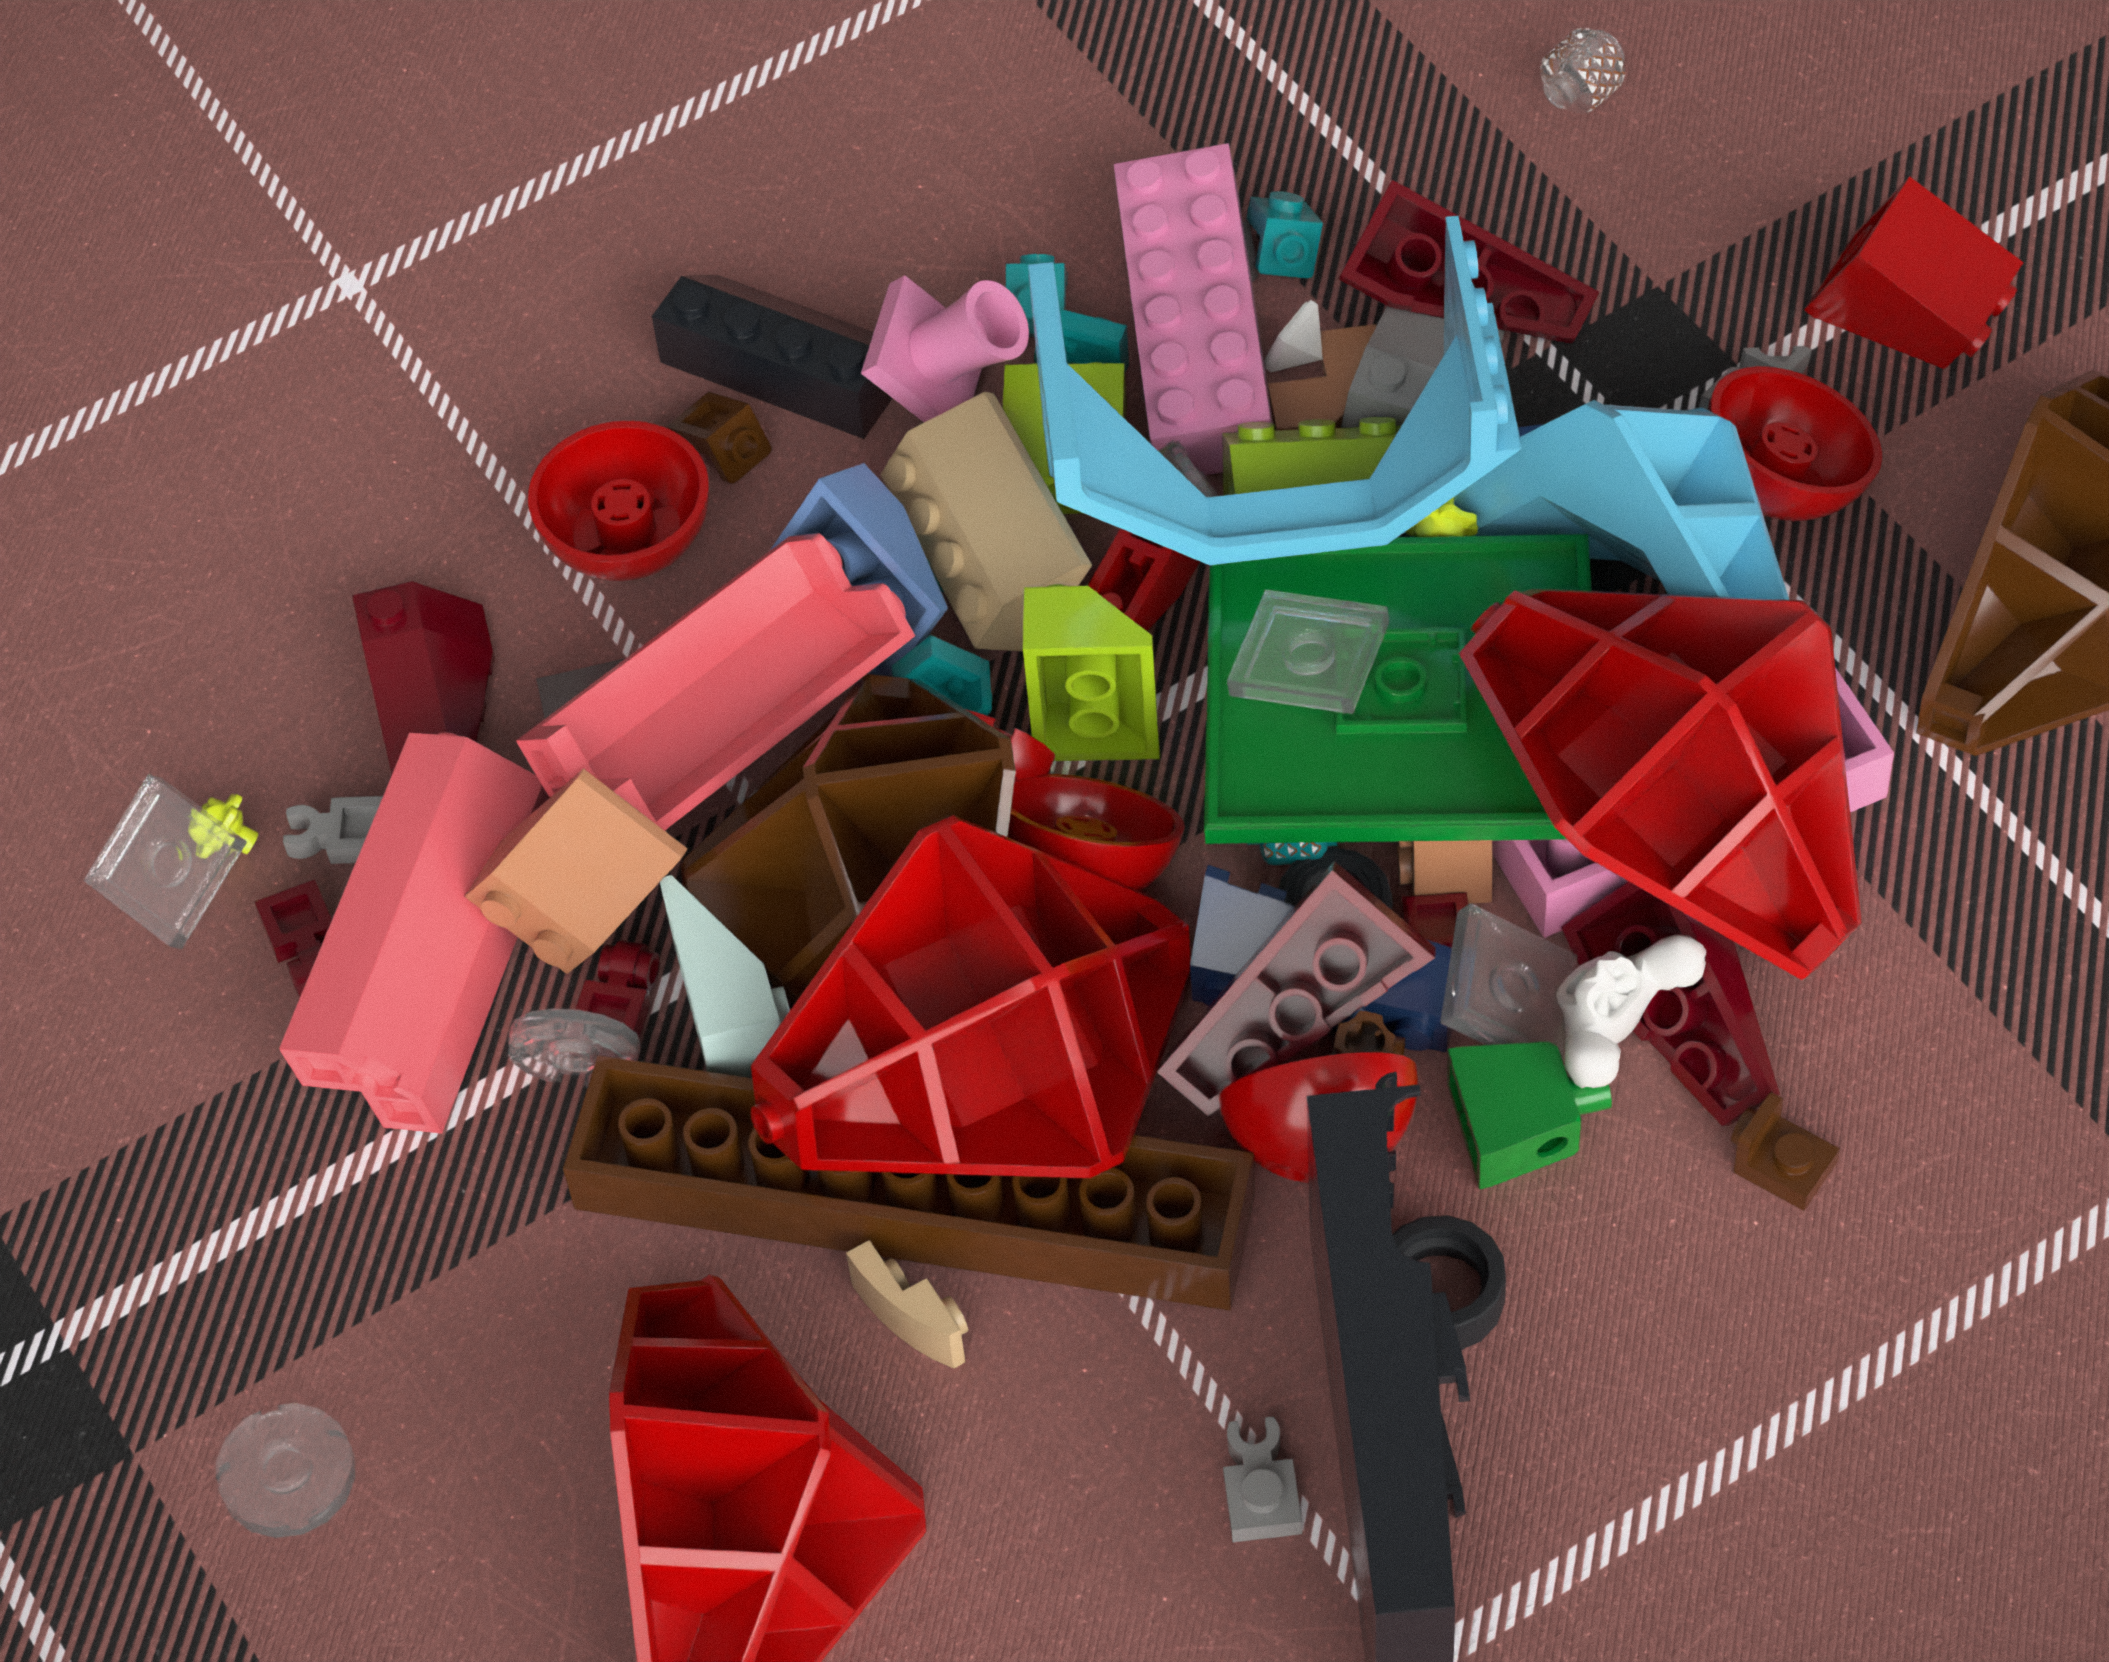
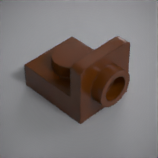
M709 391L666 426V428L678 433L691 443L698 453L710 456L721 479L730 484L736 483L772 451V447L749 403Z
M1770 1092L1758 1110L1749 1107L1744 1111L1733 1130L1731 1143L1737 1145L1733 1173L1805 1211L1838 1163L1840 1148L1782 1118L1783 1098Z

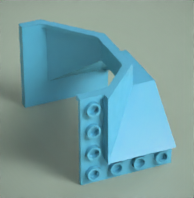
M1459 216L1446 217L1443 358L1370 479L1234 495L1205 497L1067 364L1053 262L1028 265L1043 428L1049 475L1054 477L1057 502L1205 564L1216 565L1387 545L1522 449L1493 304L1487 303L1484 288H1474L1471 279L1478 278L1476 245L1474 240L1463 241Z

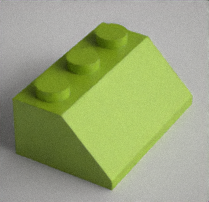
M1390 417L1362 418L1359 420V427L1335 428V422L1332 420H1304L1298 423L1299 430L1275 431L1274 424L1268 422L1241 423L1238 425V432L1222 433L1223 496L1370 479L1401 426H1396V419Z
M1054 584L1046 587H1024L1023 657L1032 737L1045 744L1055 753L1054 761L1160 759L1152 635L1089 586Z

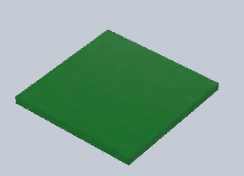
M1588 534L1397 537L1389 544L1382 546L1210 565L1205 844L1565 840L1566 838L1553 826L1459 652L1475 636L1471 631L1475 621L1495 602H1499L1502 605L1506 597L1514 590L1520 593L1530 589L1591 591Z

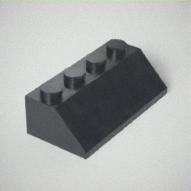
M720 275L681 276L652 315L661 363L859 438L865 439L892 400L891 396L861 374L874 332Z

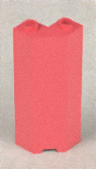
M816 533L790 536L517 739L516 742L550 797L584 768L665 831L915 637V634L905 618L906 611L902 601L887 585L877 583L852 586L842 569L840 554L823 535Z
M448 732L408 734L279 1047L280 1052L302 1086L362 1092L383 1128L443 1133L518 938L507 928L490 922L483 915L481 909L465 898V895L500 841L550 798L535 774L468 737Z

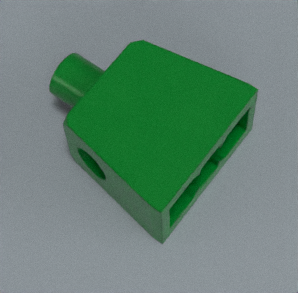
M1550 1041L1464 1046L1448 1049L1447 1086L1479 1190L1492 1187L1573 1156L1579 1151L1580 1115L1612 1108L1609 1084L1598 1088H1581L1577 1086L1571 1076H1567L1558 1046Z

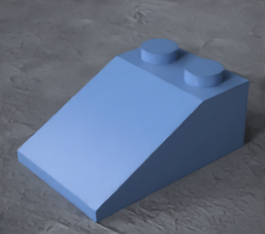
M862 463L819 478L770 550L790 536L820 533L840 554L842 569L852 586L884 583L899 597L905 607V618L915 637L867 673L892 677V665L927 638L948 607L904 506L866 464Z

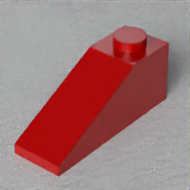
M1120 528L1087 586L1148 631L1180 597L1200 561Z

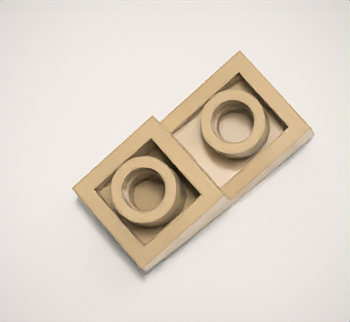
M870 1240L846 1252L853 1288L883 1324L914 1349L935 1361L951 1368H956L965 1363L961 1335L968 1332V1326L962 1312L951 1296L940 1299L927 1278L910 1287L898 1263L893 1258L883 1261Z

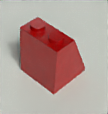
M1909 176L1854 233L1804 311L1813 318L1945 369L1962 353L1972 357L1987 340L1992 332V328L1986 324V321L1990 315L1997 317L2016 294L2018 289L2011 282L2024 262Z

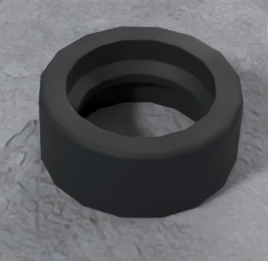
M1450 1215L1425 1216L1400 1226L1392 1235L1395 1245L1404 1255L1415 1261L1430 1256H1449L1466 1262L1479 1273L1481 1290L1478 1298L1472 1304L1451 1312L1461 1350L1481 1342L1498 1324L1505 1304L1506 1273L1504 1256L1494 1239L1473 1222Z

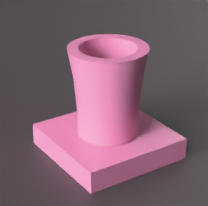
M904 275L891 282L888 286L861 374L921 421L926 422L973 398L983 367L1015 359L1025 351L1029 338L1026 315L1016 297L1006 287L995 281L983 280L977 282L957 301L945 308Z

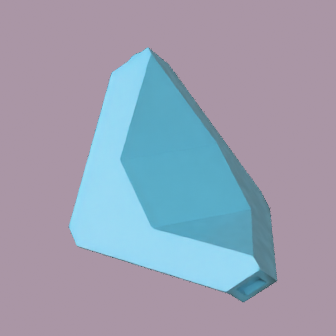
M1592 400L1521 436V450L1454 497V505L1465 512L1477 515L1478 533L1473 536L1588 534L1589 559L1621 560L1660 581L1670 595L1789 600L1736 426L1704 408L1691 410L1603 405L1596 400Z

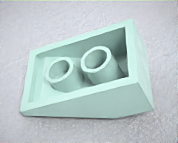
M672 875L665 876L660 881L661 891L707 1072L752 1078V1063L790 1011L784 987L771 989L764 964Z

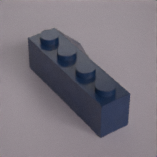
M1211 865L1207 866L1204 876L1190 962L1192 1001L1202 1002L1207 1006L1214 1001L1295 907L1284 902L1287 891L1261 883L1258 893L1227 883L1231 872ZM1428 940L1436 947L1435 959L1416 972L1413 971L1390 987L1386 993L1366 1007L1363 1006L1340 1023L1350 1021L1359 1011L1380 1014L1388 1031L1396 1036L1406 1038V1049L1414 1051L1430 1049L1447 1053L1464 991L1465 952ZM1337 1024L1336 1026H1334L1333 1028H1331V1029H1332L1334 1032H1336V1033H1337L1339 1024Z

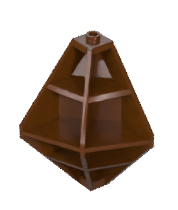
M2091 370L2041 394L2024 425L1922 695L1916 730L1918 735L1977 756L2109 710V375Z
M866 674L855 683L840 709L684 858L681 864L682 885L764 964L768 980L776 988L783 986L787 999L795 1004L920 829L954 815L1008 837L1016 773L1011 739L921 680Z

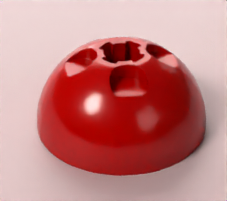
M1755 366L1733 371L1724 376L1715 386L1707 410L1736 426L1764 516L1786 521H1805L1831 515L1855 501L1871 485L1879 473L1882 465V448L1874 428L1853 403L1824 383L1804 374L1783 368Z
M612 421L587 427L568 436L544 456L530 481L528 507L540 538L561 562L573 570L592 578L605 581H632L649 577L666 569L690 548L698 536L706 517L709 501V480L707 469L700 454L691 443L678 433L648 422Z
M1043 774L1031 778H1016L1014 781L1008 829L1009 838L1136 890H1143L1162 874L1175 856L1185 829L1181 816L1167 804L1138 790L1104 780L1066 774Z
M1361 1052L1314 1057L1274 1066L1245 1076L1225 1087L1218 1095V1103L1223 1120L1232 1138L1243 1151L1254 1153V1161L1258 1165L1282 1178L1308 1183L1307 1096L1375 1089L1378 1080L1392 1072H1397V1087L1418 1085L1416 1063L1411 1058L1392 1053ZM1417 1097L1407 1098L1395 1106L1394 1131L1387 1132L1388 1152L1394 1149L1406 1132L1414 1112Z

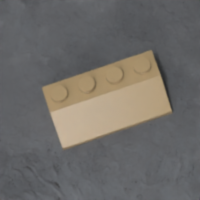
M983 392L907 431L880 474L889 491L904 506L924 554L930 563V567L975 649L1023 651L1024 587H1046L1054 584L1079 586L1092 566L994 393Z

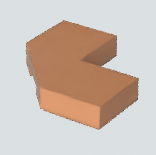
M1376 324L1320 331L1323 358L1321 364L1324 377L1268 383L1275 431L1299 430L1298 423L1300 421L1313 419L1332 420L1335 422V428H1341L1350 386L1365 348L1376 328Z

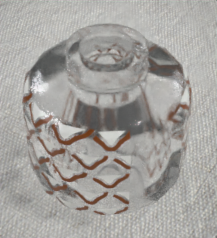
M1577 28L1573 30L1542 59L1540 74L1546 98L1557 108L1567 109L1574 113L1587 114L1596 109L1623 83L1625 77V56L1620 44L1613 36L1602 30Z

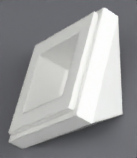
M1314 301L1305 302L1277 336L1264 360L1265 369L1269 372L1323 360L1318 304Z

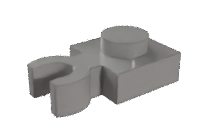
M383 796L331 798L330 813H319L316 809L306 805H296L287 808L286 816L290 828L297 830L308 829L300 835L291 834L283 836V844L287 855L292 858L303 859L317 854L321 849H326L330 864L356 863Z
M1265 1417L1266 1438L1257 1444H1249L1242 1440L1238 1421H1232L1228 1424V1451L1231 1458L1239 1464L1223 1467L1232 1542L1302 1534V1518L1293 1459L1274 1461L1280 1451V1428L1274 1417Z

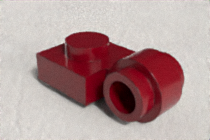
M315 879L254 901L258 916L277 962L280 963L296 956L298 958L286 964L299 999L332 921Z
M619 940L615 946L608 944L604 946L598 964V979L600 982L585 980L566 1033L571 1048L633 1058L651 1006L647 990H653L659 975L660 958L658 953L650 952L646 944Z

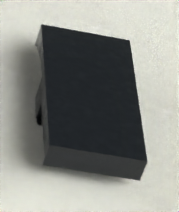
M1397 1072L1388 1073L1381 1077L1376 1083L1375 1089L1307 1096L1310 1242L1365 1662H1453L1455 1601L1447 1500L1452 1499L1455 1518L1465 1515L1466 1510L1463 1489L1441 1413L1439 1384L1456 1383L1459 1402L1470 1401L1466 1365L1446 1293H1432L1430 1263L1415 1261L1404 1255L1395 1245L1392 1235L1391 1208H1393L1394 1183L1389 1181V1172L1396 1170V1150L1388 1152L1387 1132L1394 1131L1395 1106L1407 1098L1421 1096L1420 1085L1397 1087Z

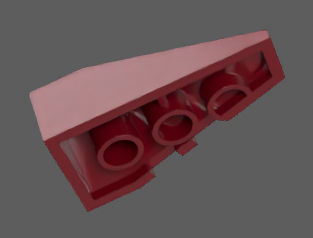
M1392 180L1338 280L1390 308L1444 318L1446 217L1459 215ZM1459 216L1463 241L1474 240L1476 245L1478 278L1471 279L1474 288H1484L1487 303L1493 304L1497 328L1572 344L1600 292Z
M414 581L352 595L391 774L394 771L409 733L438 734L448 732L468 737L477 742L480 722H484L486 712L485 693L489 675L492 676L495 661L483 605Z
M1627 882L1561 926L1579 966L1597 957H1602L1609 951L1629 957L1650 947L1662 938L1676 934L1689 935L1702 944L1707 952L1704 957L1706 965L1700 980L1694 985L1687 987H1674L1669 991L1659 990L1649 1002L1633 1032L1641 1041H1649L1671 1064V1073L1721 1126H1730L1738 1121L1749 1107L1753 1109L1759 1108L1770 1092L1780 1095L1734 941L1631 882Z

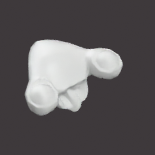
M1676 934L1662 938L1650 947L1629 957L1609 951L1602 957H1597L1582 964L1560 985L1556 996L1564 1014L1566 1032L1565 1068L1577 1086L1581 1088H1598L1608 1085L1615 1079L1621 1053L1617 1044L1633 1031L1653 996L1659 990L1669 991L1674 987L1694 985L1702 977L1706 965L1704 957L1707 952L1702 944L1689 935Z

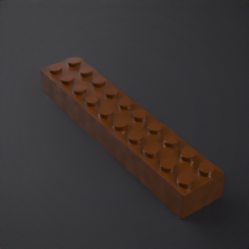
M600 1055L597 1056L563 1166L575 1210L847 1252L870 1240L880 1257L1229 1311L1232 1308L1255 1198L1254 1153L1138 1135L1133 1136L1123 1163L1092 1178L801 1170L773 1143H765L756 1132L751 1119V1108L755 1106L752 1078Z

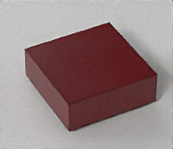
M1467 892L1402 897L1403 920L1425 939L1465 952V959L1473 958V940Z

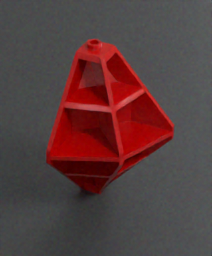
M1530 589L1520 593L1514 590L1506 597L1502 605L1499 602H1495L1475 621L1471 627V631L1475 636L1459 652V655L1553 826L1585 857L1800 980H1803L1819 968L1862 923L1831 627L1803 600Z
M952 815L922 828L916 833L752 1063L751 1072L755 1106L751 1108V1119L754 1128L765 1143H773L801 1170L1092 1178L1123 1163L1191 980L1189 925L1149 894Z
M709 1274L698 1281L628 1288L609 1389V1415L637 1662H821L927 1532L923 1488L816 1396L721 1278Z

